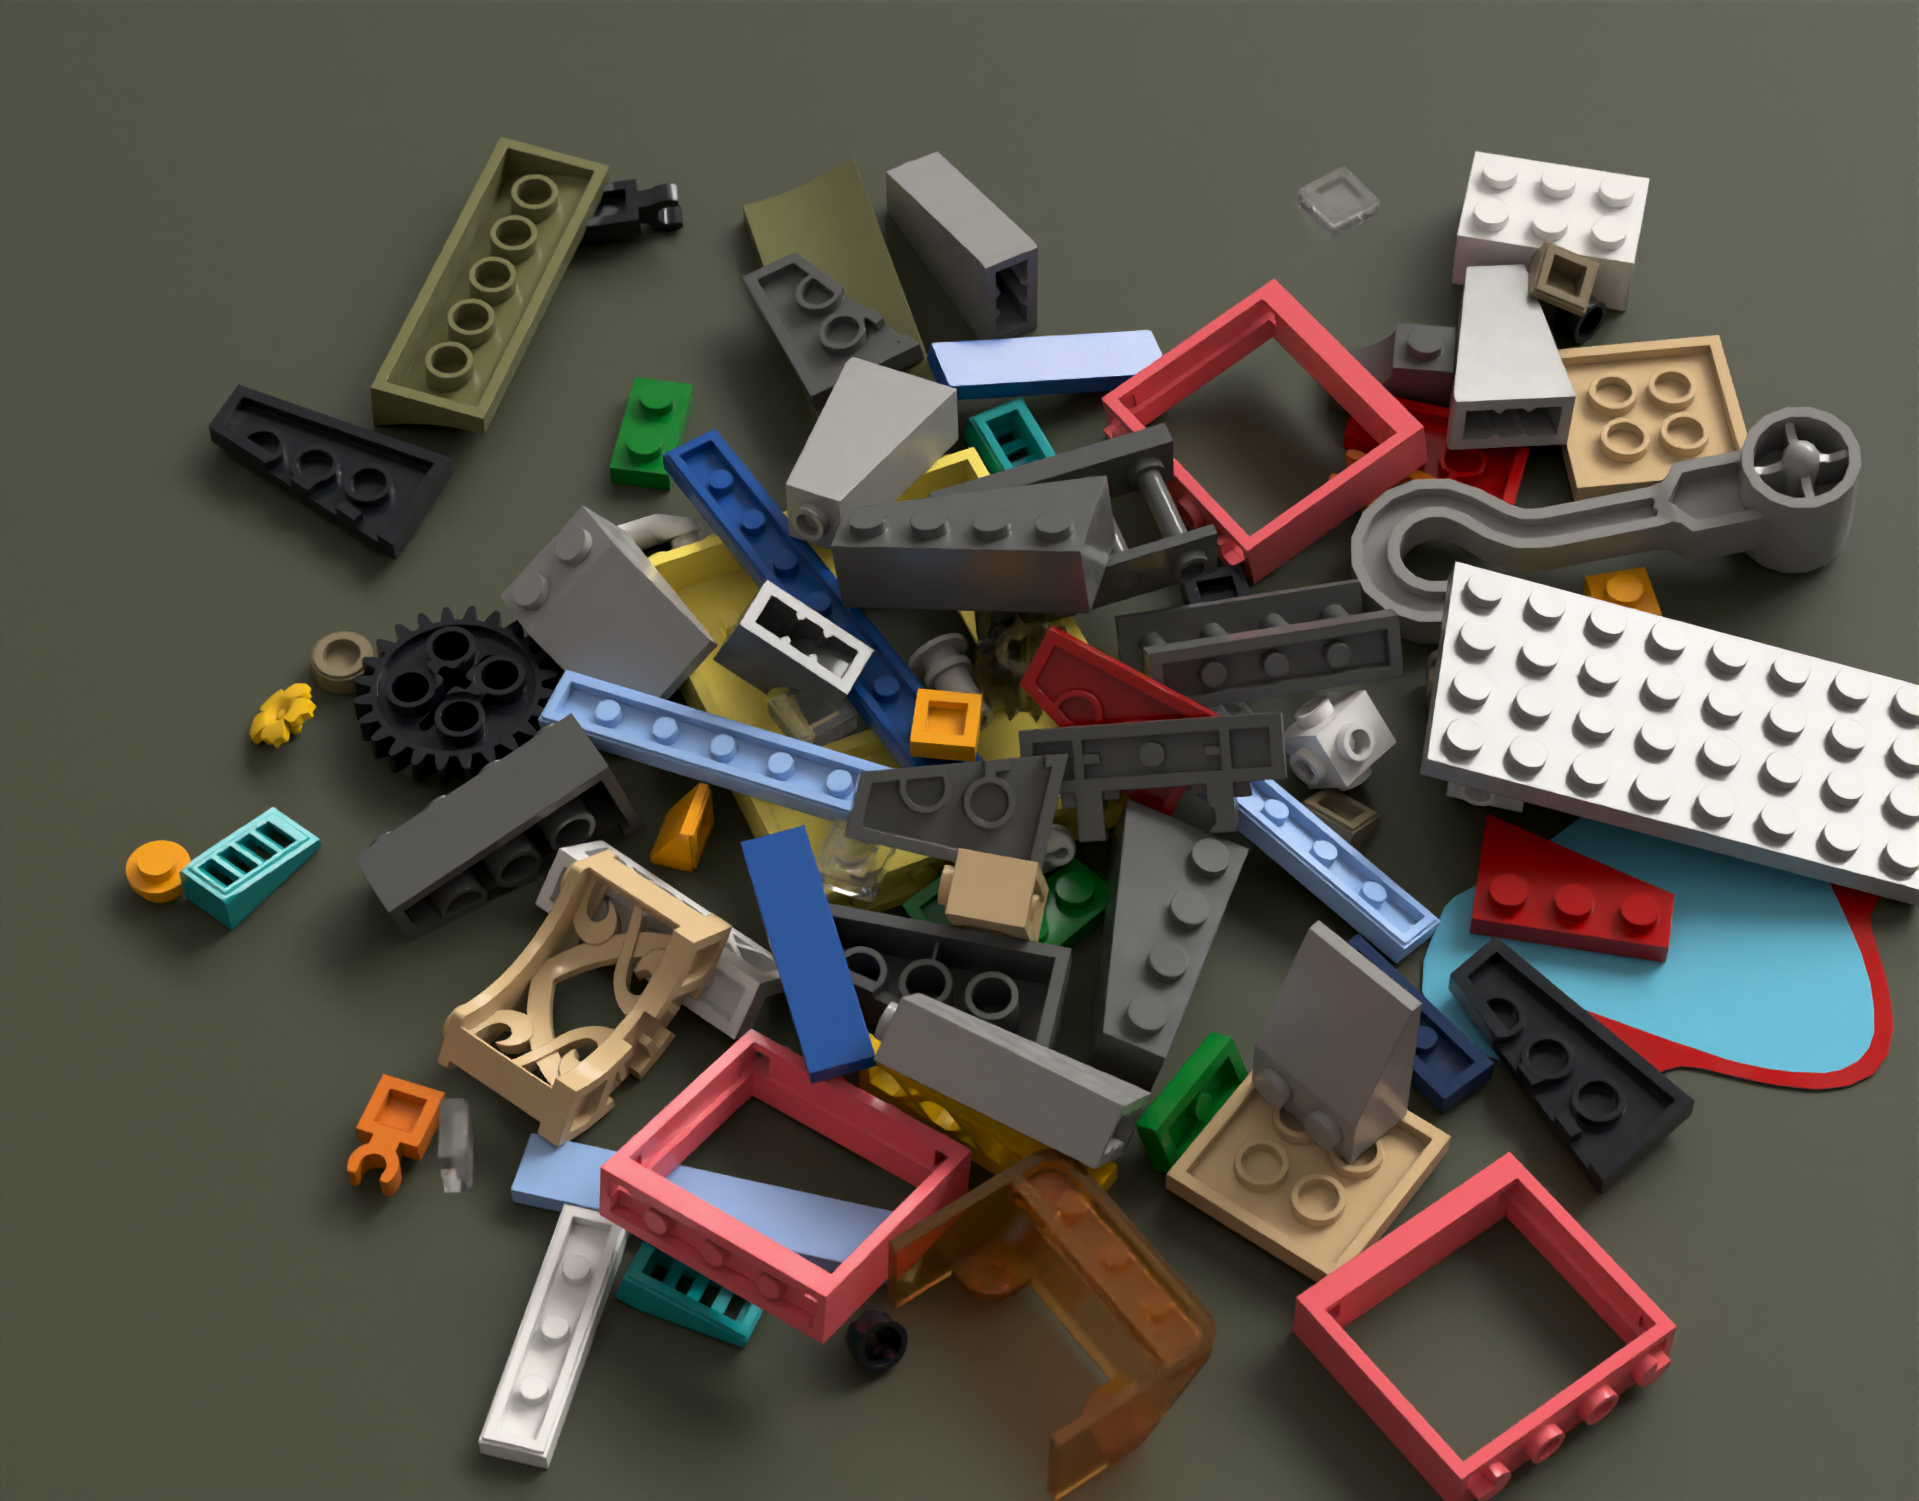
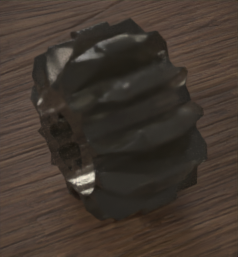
M1016 612L1010 627L993 622L991 629L988 631V637L978 639L974 649L975 666H973V680L980 692L983 693V697L991 709L1005 706V713L1009 721L1020 712H1029L1037 723L1042 715V708L1019 684L1048 631V623L1043 614L1034 623H1024ZM1065 625L1057 626V628L1067 633Z

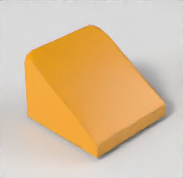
M699 783L668 811L651 851L650 862L693 873L694 869H697L714 825L712 793L708 784Z

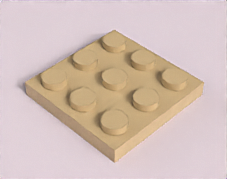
M1719 335L1558 349L1576 395L1567 444L1560 445L1574 501L1650 487L1661 482L1667 476L1673 463L1741 450L1747 436V431Z
M1251 1071L1166 1174V1189L1310 1279L1319 1282L1378 1242L1448 1153L1451 1136L1407 1110L1405 1117L1351 1164L1334 1149L1327 1150L1319 1146L1309 1136L1304 1124L1285 1108H1276L1266 1102L1252 1082Z

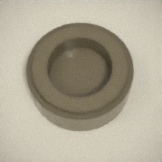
M349 631L331 633L320 639L313 647L310 658L313 675L317 684L324 690L335 694L356 692L355 678L365 676L362 659L364 657H374L369 641L362 635Z

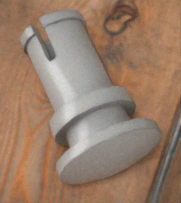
M959 633L941 635L928 641L915 651L908 662L910 670L916 677H924V684L929 690L981 694L971 676L973 665L970 659L964 655L968 648L967 641ZM983 696L980 731L986 728L995 717L993 710L987 705Z

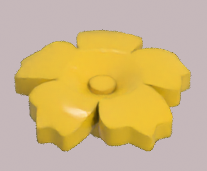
M296 683L285 691L281 689L274 693L259 708L262 712L258 713L252 721L249 732L251 740L256 745L263 740L267 745L273 744L276 748H279L281 744L289 741L290 732L293 735L299 734L304 721L314 717L313 711L316 709V705L310 700L312 697L310 691L312 689L306 683Z

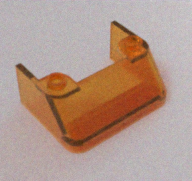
M1043 1149L1031 1153L888 1242L887 1300L895 1309L951 1274L967 1293L984 1301L1005 1300L1030 1286L1109 1379V1381L1095 1389L1088 1396L1084 1404L1082 1416L1050 1436L1046 1492L1054 1501H1057L1143 1444L1213 1353L1216 1324L1209 1309L1078 1160L1055 1149Z

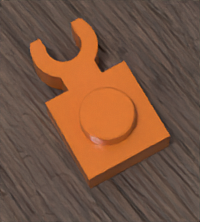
M383 1074L356 1126L358 1141L364 1145L358 1147L348 1159L347 1172L350 1184L358 1187L363 1175L368 1170L382 1168L385 1170L380 1178L382 1193L389 1197L392 1196L401 1185L402 1172L399 1162L402 1156L417 1161L422 1160L448 1107L445 1092Z

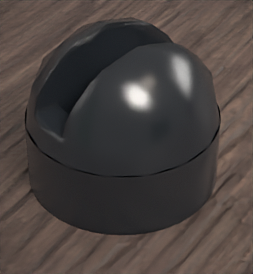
M1591 295L1586 314L1583 317L1556 306L1557 311L1554 314L1556 326L1564 335L1582 344L1591 339L1602 325L1606 315V305Z
M867 1310L854 1322H851L845 1337L848 1350L853 1358L866 1369L873 1372H882L896 1365L903 1357L908 1343L905 1328L889 1314L877 1310ZM872 1333L882 1342L874 1350L867 1342Z

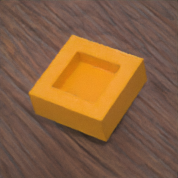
M1645 567L1585 576L1582 591L1584 596L1662 616Z
M918 689L910 736V756L975 762L983 711L982 694Z

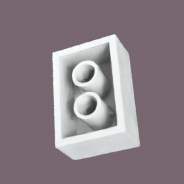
M1475 151L1457 233L1451 283L1464 285L1466 267L1524 264L1529 275L1531 257L1547 241L1600 263L1591 295L1602 301L1608 309L1626 311L1649 178Z

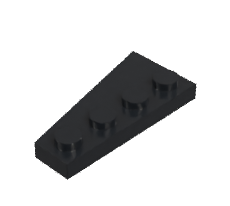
M239 384L209 425L213 443L394 560L397 559L453 475L451 458Z
M1496 936L1450 974L1449 991L1600 1195L1692 1115L1694 1099Z

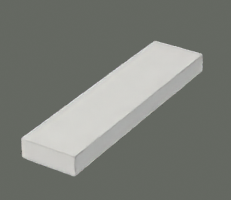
M564 1204L478 1441L480 1453L546 1469L549 1467L630 1232L599 1215L600 1211Z

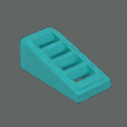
M1021 396L970 417L963 434L966 444L969 448H975L990 475L1056 455ZM1012 434L1015 440L1001 446L997 442V439ZM1022 450L1028 455L1012 463L1007 458Z
M272 807L197 856L179 872L184 895L188 900L233 930L321 847L320 839ZM277 831L293 843L283 848L270 839L269 836ZM260 847L272 855V857L265 861L253 851ZM243 861L253 869L245 873L237 866ZM226 876L234 881L228 886L221 882Z
M643 1241L625 1273L615 1296L616 1299L638 1310L741 1348L745 1347L764 1311L746 1300L736 1320L723 1315L735 1293ZM656 1265L669 1269L663 1282L650 1277ZM682 1275L695 1279L687 1295L675 1290ZM708 1284L721 1289L711 1308L699 1302Z

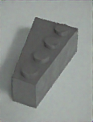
M1107 475L846 508L831 544L843 607L1090 614L1116 538Z
M570 713L557 723L549 724L540 729L530 741L504 758L492 761L484 766L477 776L453 792L431 801L421 813L394 831L378 836L371 842L368 848L354 856L353 859L389 915L410 942L484 906L487 892L498 886L504 888L515 887L517 890L539 879V867L555 859L559 848L594 842L595 839L617 828L620 829L624 836H627L645 826L610 767L573 714Z
M1127 799L1111 838L1109 855L1111 864L1109 880L1106 885L1104 904L1106 910L1103 937L1099 947V975L1097 991L1094 995L1087 1059L1088 1066L1148 1092L1151 1091L1192 994L1248 853V848Z
M829 903L866 1023L877 1027L883 1012L892 1001L899 1004L901 997L921 993L1056 1051L1072 984L1071 948Z

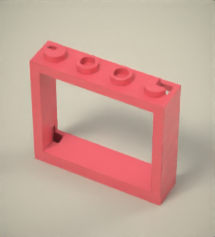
M1275 278L1101 398L1108 426L1103 429L1107 439L1145 429V426L1273 337L1377 441L1379 446L1250 537L1174 458V480L1164 483L1171 497L1175 500L1174 504L1181 519L1191 530L1213 524L1217 531L1218 558L1225 566L1241 564L1244 574L1253 584L1262 580L1429 461L1424 426Z
M749 1029L600 1167L599 1215L817 1342L824 1344L967 1198L972 1150L951 1139V1136L942 1134L907 1115L897 1106L886 1103L849 1083L842 1076L811 1084L802 1056L793 1052L786 1045L782 1046L761 1033ZM758 1052L764 1055L760 1058L758 1057ZM752 1096L917 1187L832 1274L665 1179Z
M1510 1152L1296 1297L1293 1332L1444 1501H1472L1475 1498L1478 1501H1487L1491 1499L1508 1483L1511 1472L1528 1460L1537 1464L1547 1459L1560 1447L1565 1439V1434L1583 1421L1587 1425H1593L1600 1421L1614 1408L1618 1402L1619 1395L1637 1383L1640 1387H1645L1653 1383L1666 1371L1671 1363L1669 1355L1677 1327ZM1506 1216L1627 1345L1469 1458L1462 1461L1343 1328Z

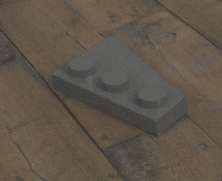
M796 252L742 277L749 296L816 411L824 408L845 363L851 357L897 371H901L924 359L919 343L907 334L900 336L885 324L884 317L869 306L866 309L861 307L845 295L841 285Z
M1069 753L859 772L844 837L956 863L958 849L962 848L1038 862L1042 870Z

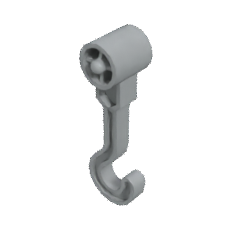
M1785 407L1760 419L1749 430L1741 450L1673 463L1667 476L1661 482L1650 487L1543 508L1523 509L1511 505L1479 488L1448 478L1415 479L1386 490L1363 511L1351 536L1352 579H1358L1361 582L1364 613L1393 609L1399 615L1400 636L1402 639L1416 644H1439L1448 580L1428 581L1416 577L1403 563L1405 555L1414 546L1429 540H1444L1456 544L1486 562L1513 571H1548L1661 549L1671 550L1688 562L1745 552L1763 567L1782 573H1807L1828 565L1844 549L1851 532L1861 472L1860 445L1850 427L1833 414L1812 407Z

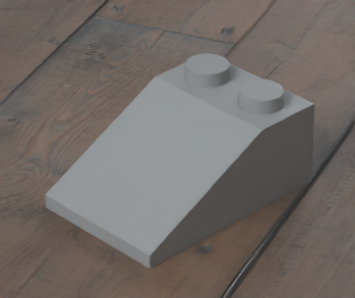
M583 505L499 596L526 632L564 671L569 670L665 700L672 696L718 646L628 533Z
M1318 920L1308 929L1255 1043L1252 1082L1266 1102L1276 1108H1285L1303 1123L1309 1136L1319 1146L1327 1150L1334 1149L1352 1164L1407 1114L1422 1003Z

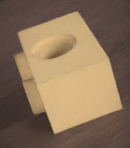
M959 848L955 866H944L938 890V905L945 906V917L948 918L954 927L1038 942L1049 888L1038 862Z

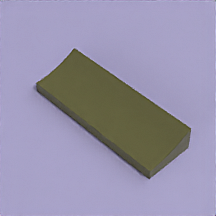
M500 137L370 387L374 426L429 424L464 429L485 435L586 231V225L591 215H594L603 197V191L607 183L610 182V166Z
M854 157L821 177L798 188L765 200L743 205L744 224L760 268L793 252L798 253L841 285L845 295L861 307L866 309L869 306L884 317L885 324L900 336L907 334L920 344L924 359L900 372L936 382ZM801 385L815 425L823 408L818 411L815 410Z

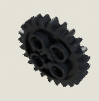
M470 606L467 609L463 619L455 620L449 607H444L441 613V622L432 623L425 614L420 613L418 614L419 629L411 631L407 627L397 624L395 625L396 643L383 639L376 641L378 658L364 657L362 659L365 676L355 678L357 698L353 699L363 741H371L374 757L380 759L389 756L391 770L394 773L402 771L411 764L414 782L420 783L430 771L437 772L440 787H446L452 774L461 773L464 783L475 777V771L481 770L492 761L504 758L530 741L541 729L538 718L559 683L558 671L554 669L553 658L546 651H542V647L530 635L524 637L523 626L518 620L502 628L500 611L495 610L484 622L478 621L474 606Z

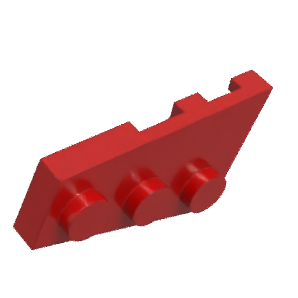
M1393 396L1424 426L1429 461L1418 468V470L1438 479L1448 478L1479 488L1511 505H1516L1532 446L1448 450L1446 437L1449 408ZM1350 415L1344 433L1343 449L1347 451L1349 449L1359 450L1367 454L1379 446V444Z
M1053 625L1048 629L1019 684L1059 727L1221 716ZM1187 786L1121 791L1137 803L1172 816Z

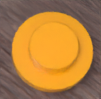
M167 840L148 842L137 848L127 861L126 876L128 883L137 894L148 901L155 903L171 901L184 892L179 872L191 860L187 851L175 842Z

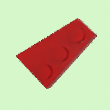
M1486 814L1469 933L1666 963L1675 894Z

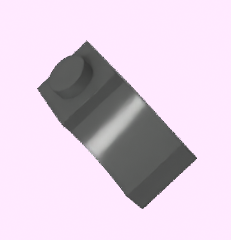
M1396 322V330L1386 339L1367 347L1346 349L1392 396L1449 408L1457 327ZM1329 394L1328 410L1346 411Z
M766 579L738 618L713 660L766 695L773 688H794L815 694L839 706L850 692L874 649Z

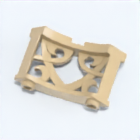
M609 849L578 860L570 865L560 881V893L552 909L524 951L487 989L467 1003L455 1008L446 1019L442 1029L444 1041L437 1062L448 1070L456 1066L460 1067L541 1122L537 1134L556 1147L574 1139L615 1107L614 1099L609 1095L630 1073L641 1080L656 1063L676 1036L666 1029L679 1011L686 996H689L696 1002L699 1000L716 968L733 927L713 913L703 916L619 862L620 857ZM607 887L634 903L627 933L621 934V919L610 900L607 916L602 921H592L604 898ZM648 913L674 929L672 935L646 932ZM582 940V942H583L584 944H581V945H578V946H577V944L579 943V941ZM636 962H639L635 971L639 981L644 978H651L641 995L630 993L631 978ZM616 964L613 985L616 1001L625 1016L615 1030L602 1026H588L573 1029L555 1038L553 1029V1000L556 984L583 972ZM505 1031H509L512 1034L508 1039L495 1042L500 1051L508 1054L524 1053L530 1049L532 1051L511 1060L489 1044ZM590 1045L598 1047L583 1061H579L580 1055L576 1049ZM540 1069L550 1085H548L547 1083L533 1075L531 1072Z

